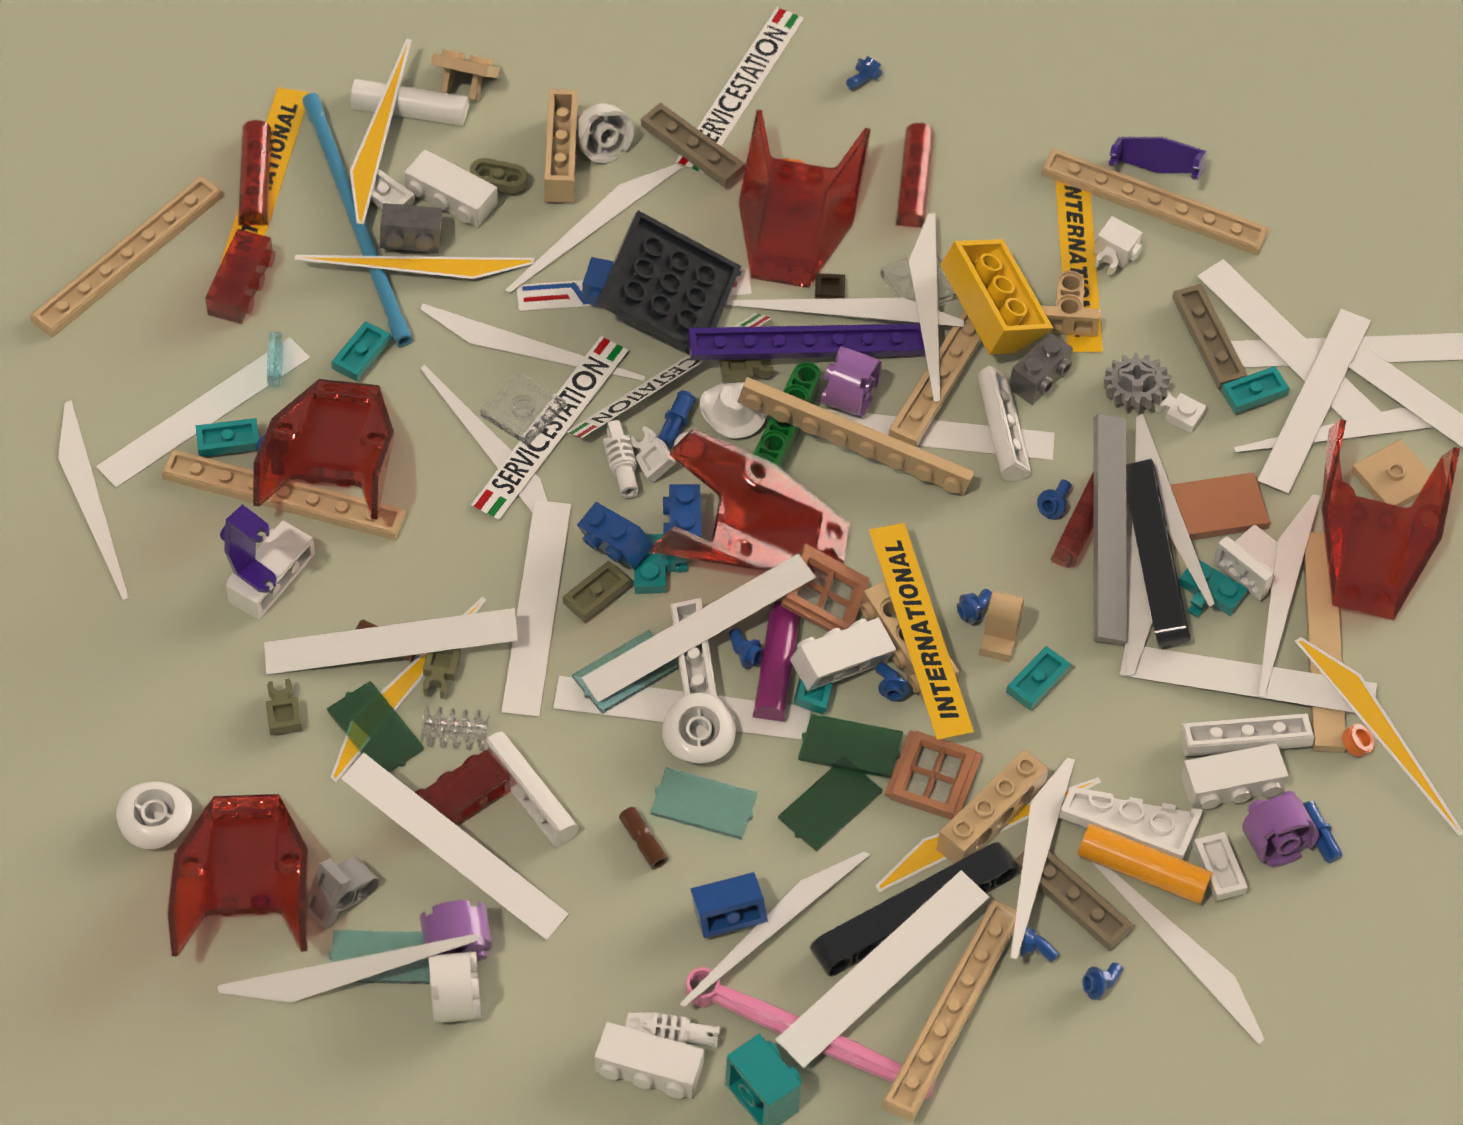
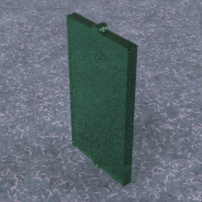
M371 681L352 693L346 692L344 698L327 708V712L361 754L365 753L388 772L399 766L404 767L406 761L424 751V746Z
M811 714L807 730L802 733L803 743L798 760L891 778L896 759L900 758L899 748L903 731Z
M843 757L779 814L778 819L794 832L795 838H801L818 852L872 803L883 790L866 776V771H860Z

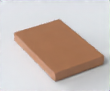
M1254 472L1170 484L1191 540L1246 532L1253 525L1258 526L1261 530L1269 528L1270 520Z

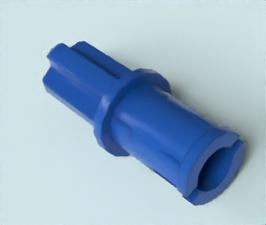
M678 391L671 410L665 413L666 421L658 438L664 441L668 447L674 445V441L679 436L682 427L688 424L687 416L693 403L696 401L695 396L689 391Z
M1314 801L1303 803L1319 832L1316 842L1318 850L1326 862H1335L1342 857V852L1330 832L1332 830L1331 825L1322 818Z

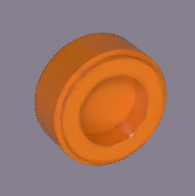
M1353 724L1344 730L1342 740L1350 754L1355 757H1363L1373 750L1374 738L1368 728L1361 724Z

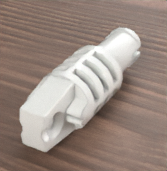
M619 420L608 421V438H603V444L611 473L617 477L622 498H633L637 496L639 489L634 474L637 464L629 435L623 434Z
M655 1012L628 1013L625 1027L680 1043L706 1045L717 1048L720 1026L690 1023V1019H687V1017Z

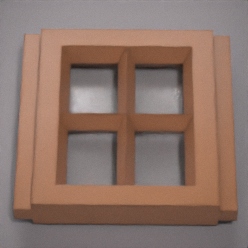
M805 543L799 555L816 578L783 596L781 606L828 632L835 628H840V630L849 628L856 620L863 599V590L867 588L869 578Z
M909 730L885 791V796L891 798L890 800L952 820L963 809L982 759V754L978 753L977 750L944 739L937 740L935 736Z

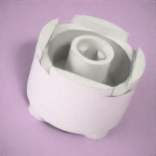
M476 952L430 956L429 969L434 1023L481 1019Z

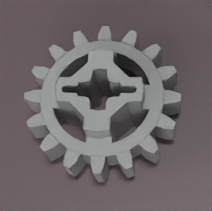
M1134 353L1132 359L1122 355V362L1113 360L1112 368H1106L1104 377L1106 397H1113L1114 405L1123 403V410H1127L1130 406H1134L1136 412L1140 411V406H1145L1148 410H1151L1152 402L1160 405L1162 397H1167L1170 376H1167V368L1160 367L1159 359L1153 362L1149 361L1150 355H1146L1143 359H1140L1137 353Z

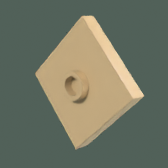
M1402 439L1355 463L1351 470L1388 514L1437 488L1439 482Z

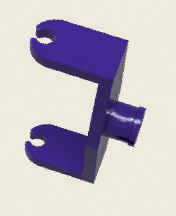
M1118 137L1110 150L1111 159L1109 160V166L1116 167L1119 161H1123L1157 173H1192L1191 179L1198 180L1204 172L1206 151L1165 137Z
M242 504L226 519L225 526L220 532V539L225 541L224 552L234 574L258 592L268 593L270 592V587L265 584L270 582L273 584V587H276V576L271 570L257 561L255 556L256 543L263 542V536H259L258 533L264 532L268 537L270 534L269 525Z

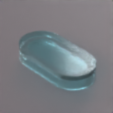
M269 332L267 382L268 387H279L282 381L283 336L281 332Z

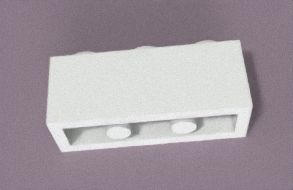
M425 149L404 172L405 187L413 192L416 198H421L433 204L434 207L442 208V211L444 210L456 216L463 223H469L479 228L498 206L497 186Z
M282 520L276 528L270 530L268 537L265 536L264 542L256 550L255 556L257 561L275 574L277 580L276 587H273L272 583L267 582L265 585L270 587V592L261 593L232 573L226 583L228 602L260 620L315 555L313 537Z
M879 617L870 621L861 619L854 622L847 629L840 630V628H835L827 632L822 638L815 640L814 637H809L801 641L797 645L798 649L790 658V661L808 692L875 668L881 662L886 663L896 651V648Z
M1274 743L1184 761L1180 778L1191 808L1212 809L1223 803H1243L1254 797L1276 796L1284 792L1288 773L1278 745Z
M607 1022L594 1057L595 1072L609 1080H617L619 1078L632 1082L634 1086L641 1089L653 1088L664 1091L665 1094L672 1098L681 1099L685 1097L692 1099L704 1064V1049Z

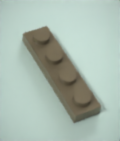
M661 102L641 118V126L725 188L745 172L744 162Z
M1198 284L1174 291L1172 299L1218 390L1222 388V384L1248 376L1202 285Z
M1048 851L1038 889L1110 951L1132 931L1133 924ZM1024 852L1014 860L1021 874Z

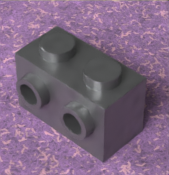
M383 203L379 248L439 253L442 208Z
M1052 333L1046 334L1012 368L1010 378L1011 391L1033 405L1042 395L1049 392L1053 384L1061 376L1063 377L1068 373L1072 366L1071 355L1073 347Z

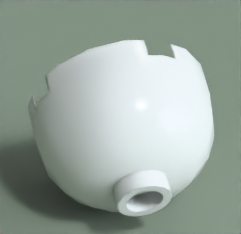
M606 103L596 104L585 109L578 117L576 142L580 150L593 162L603 164L618 159L614 155L619 154L622 150L626 151L630 147L634 137V126L628 116L618 107Z

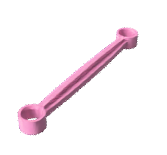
M697 968L690 972L686 980V997L693 991L691 985L695 981L704 980L712 971L711 969ZM719 979L713 983L714 990L711 993L700 994L691 1001L692 1004L699 1007H706L716 1003L780 1035L799 1018L768 1003L722 986ZM841 1035L821 1052L890 1082H894L902 1067L901 1064ZM934 1083L932 1084L924 1101L931 1096L933 1092Z

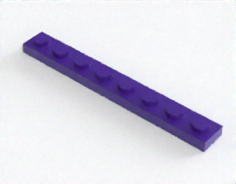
M920 324L689 328L687 333L690 360L834 358L837 356L841 346L871 357L926 356Z

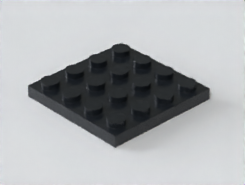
M637 210L595 304L689 354L687 334L689 328L717 327L741 265Z

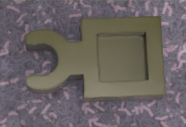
M771 359L719 360L722 382H745L747 377L753 379L754 375L763 379L771 378L774 368L763 366L770 365Z
M461 648L427 653L423 666V676H427L423 682L424 696H428L430 688L435 686L440 688L441 699L447 696L446 680L455 681L461 657Z
M285 679L286 687L282 691L274 689L273 681L268 682V695L271 701L265 702L270 735L302 731L298 697L291 698L293 690L290 679Z

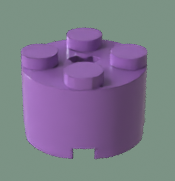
M841 346L836 356V364L830 363L826 370L824 380L829 381L822 393L821 403L862 417L872 402L873 397L870 395L873 387L877 388L882 362L869 355Z
M1286 791L1280 796L1266 801L1263 799L1254 801L1249 805V814L1242 825V830L1262 864L1263 861L1267 862L1270 867H1279L1296 861L1302 857L1300 851L1306 846L1311 849L1319 837L1318 829L1301 800L1293 791Z
M455 900L433 906V913L426 916L424 911L420 915L424 944L478 933L480 940L436 955L476 952L477 962L485 960L487 958V951L492 947L485 904L478 902L479 907L471 906L470 900Z

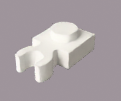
M1169 390L1167 397H1162L1163 401L1160 405L1152 402L1151 410L1155 412H1166L1165 421L1189 433L1193 432L1207 409L1206 405L1182 393L1176 399L1172 397Z
M644 426L642 428L645 433L644 439L640 441L632 436L630 440L634 447L641 450L635 458L646 478L655 482L676 462L665 442L656 438L655 432Z

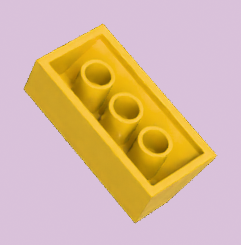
M1003 239L954 241L940 266L989 355L1015 353L1052 331L1053 327Z

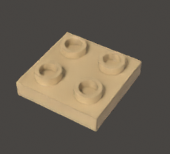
M445 49L442 50V54L433 53L431 65L445 68L441 90L443 93H451L456 70L472 73L469 99L476 101L478 100L483 76L498 78L500 67L492 65V59L470 55V59L466 60L465 53Z

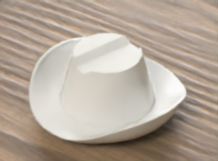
M745 382L718 384L706 390L700 398V409L703 418L715 431L725 437H748L757 432L767 418V414L750 410L745 405L737 402Z
M692 693L678 699L668 710L662 725V738L668 751L675 757L690 763L700 764L715 761L726 755L735 741L736 729L730 711L718 698L705 693Z
M159 781L141 783L130 787L120 797L116 808V819L121 833L131 844L143 849H158L172 842L186 828L192 814V804L188 796L178 787Z

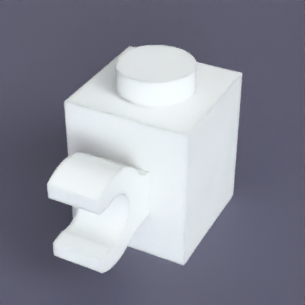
M1111 216L1097 236L1093 253L1097 254L1094 267L1098 268L1102 262H1107L1110 264L1107 274L1112 275L1115 273L1117 266L1124 269L1129 260L1135 261L1142 250V245L1139 244L1142 232Z

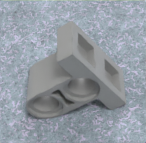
M352 857L337 865L330 859H327L318 866L303 909L325 930L335 924L339 912L368 898L377 889L380 880L357 857Z

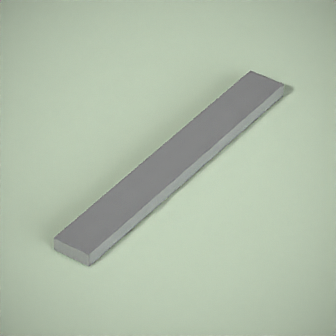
M1098 413L1093 418L1094 641L1123 646L1127 642L1126 419Z

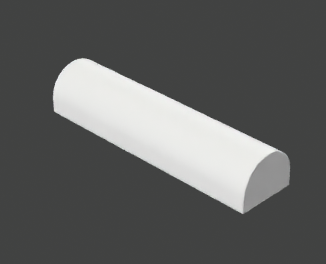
M355 79L351 90V109L375 112L387 84ZM400 86L392 115L464 126L469 108V97Z
M989 365L978 373L977 378L1000 474L1005 481H1019L1030 476L1031 470L1008 376Z
M701 598L670 604L673 625L702 609ZM706 640L678 656L684 696L692 693H705L717 698L709 642Z
M1307 714L1181 724V747L1185 757L1222 754L1277 743L1279 749L1311 747L1314 741L1313 731Z
M498 732L487 737L484 758L553 846L559 848L572 840L579 830L578 825L506 734Z

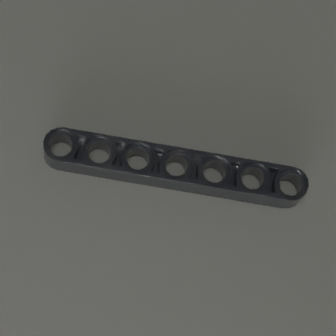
M1150 458L1126 464V492L1159 648L1190 641V633L1170 537L1166 529L1167 523L1153 460Z
M994 842L822 934L813 941L810 950L827 975L835 976L861 962L961 870L987 894L1010 881L1019 869L1001 843Z

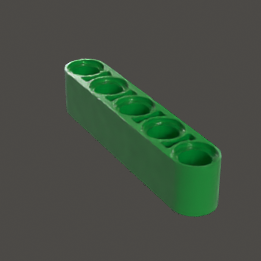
M807 361L797 364L783 392L814 404L819 393L821 373L819 367ZM772 416L770 417L749 462L748 484L753 491L767 493L774 488L802 430L801 428L786 422H779Z

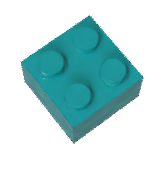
M759 1033L727 1055L725 1085L758 1125H781L799 1112L802 1079L793 1066L787 1067L782 1061L781 1054L772 1041L769 1040L767 1042Z

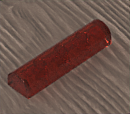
M250 120L242 127L238 208L239 225H268L272 130L268 123L261 120Z
M925 123L910 124L905 131L895 225L922 228L926 219L934 130Z
M1093 473L1051 557L1052 563L1065 568L1075 566L1093 530Z

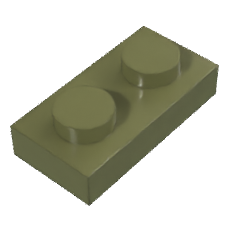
M608 560L563 596V604L583 622H586L630 587V579Z

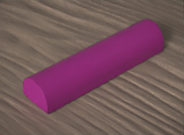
M776 601L770 606L753 717L784 722L793 670L790 658L796 651L801 617L782 607L781 601Z

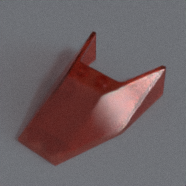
M756 109L739 198V211L752 279L804 288L811 286L815 280L816 273L821 272L853 226L868 160L870 128H864L836 167L828 168L773 158L769 150L763 112Z
M318 379L272 417L253 462V506L260 507L289 481L299 479L309 483L326 482L336 483L342 487L351 485L360 487L370 518L377 519L394 438V430L379 385Z
M1340 419L1328 431L1321 501V516L1332 606L1393 621L1442 539L1460 448L1454 447L1440 457L1411 507H1399L1355 496L1353 488L1348 483L1343 482L1339 455L1347 420Z
M694 428L670 450L669 455L716 492L719 497V504L712 541L673 526L651 547V553L744 568L770 570L798 554L806 543L842 564L844 563L850 524L774 463ZM807 565L814 575L828 576L815 567Z
M280 795L213 796L174 853L167 911L171 956H179L205 917L210 915L231 916L234 914L263 915L266 913H278L282 915L300 951H308V848Z

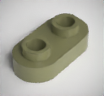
M480 158L475 160L470 166L471 174L497 186V191L517 194L522 192L527 186V172L520 165L489 158Z

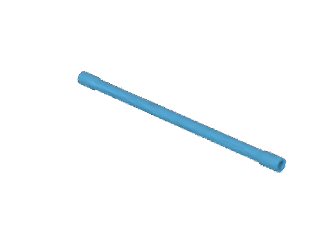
M316 93L306 94L302 98L304 108L310 122L313 124L363 256H379L366 221L364 225L356 222L352 185L325 118L326 114L320 98ZM368 268L388 319V326L396 346L404 347L409 345L413 338L406 320L401 314L385 270Z

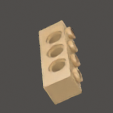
M549 89L544 176L545 202L574 203L578 90Z
M883 581L863 590V599L860 605L861 613L866 621L879 617L896 648L892 655L895 666L904 671L910 689L913 693H918L924 702L906 643L902 640L904 637L886 582ZM887 615H894L896 617L892 618L888 617ZM949 656L958 682L960 671L958 670L953 660Z
M1023 749L939 831L937 851L954 864L984 848L1046 784L1049 768Z

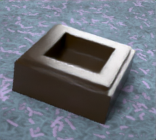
M816 273L815 299L845 298L844 274Z

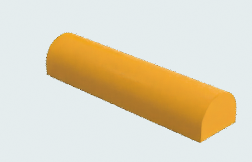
M1092 824L1088 826L1077 854L1079 857L1197 904H1201L1213 873Z

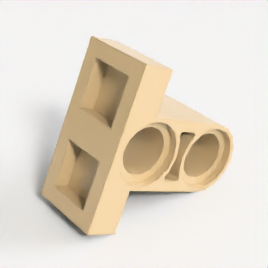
M1065 271L1059 276L1056 306L1041 305L1053 327L1050 333L1097 337L1099 309L1083 308L1084 278L1076 271Z
M998 591L992 592L979 655L1010 662L1023 614L1024 598Z

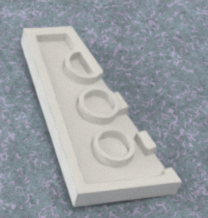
M1071 787L1060 810L1059 818L1088 828L1090 824L1183 860L1203 810L1191 808L1190 812L1175 809L1176 805L1162 803L1161 806L1144 804L1143 799L1130 797L1129 800L1115 799L1113 794Z

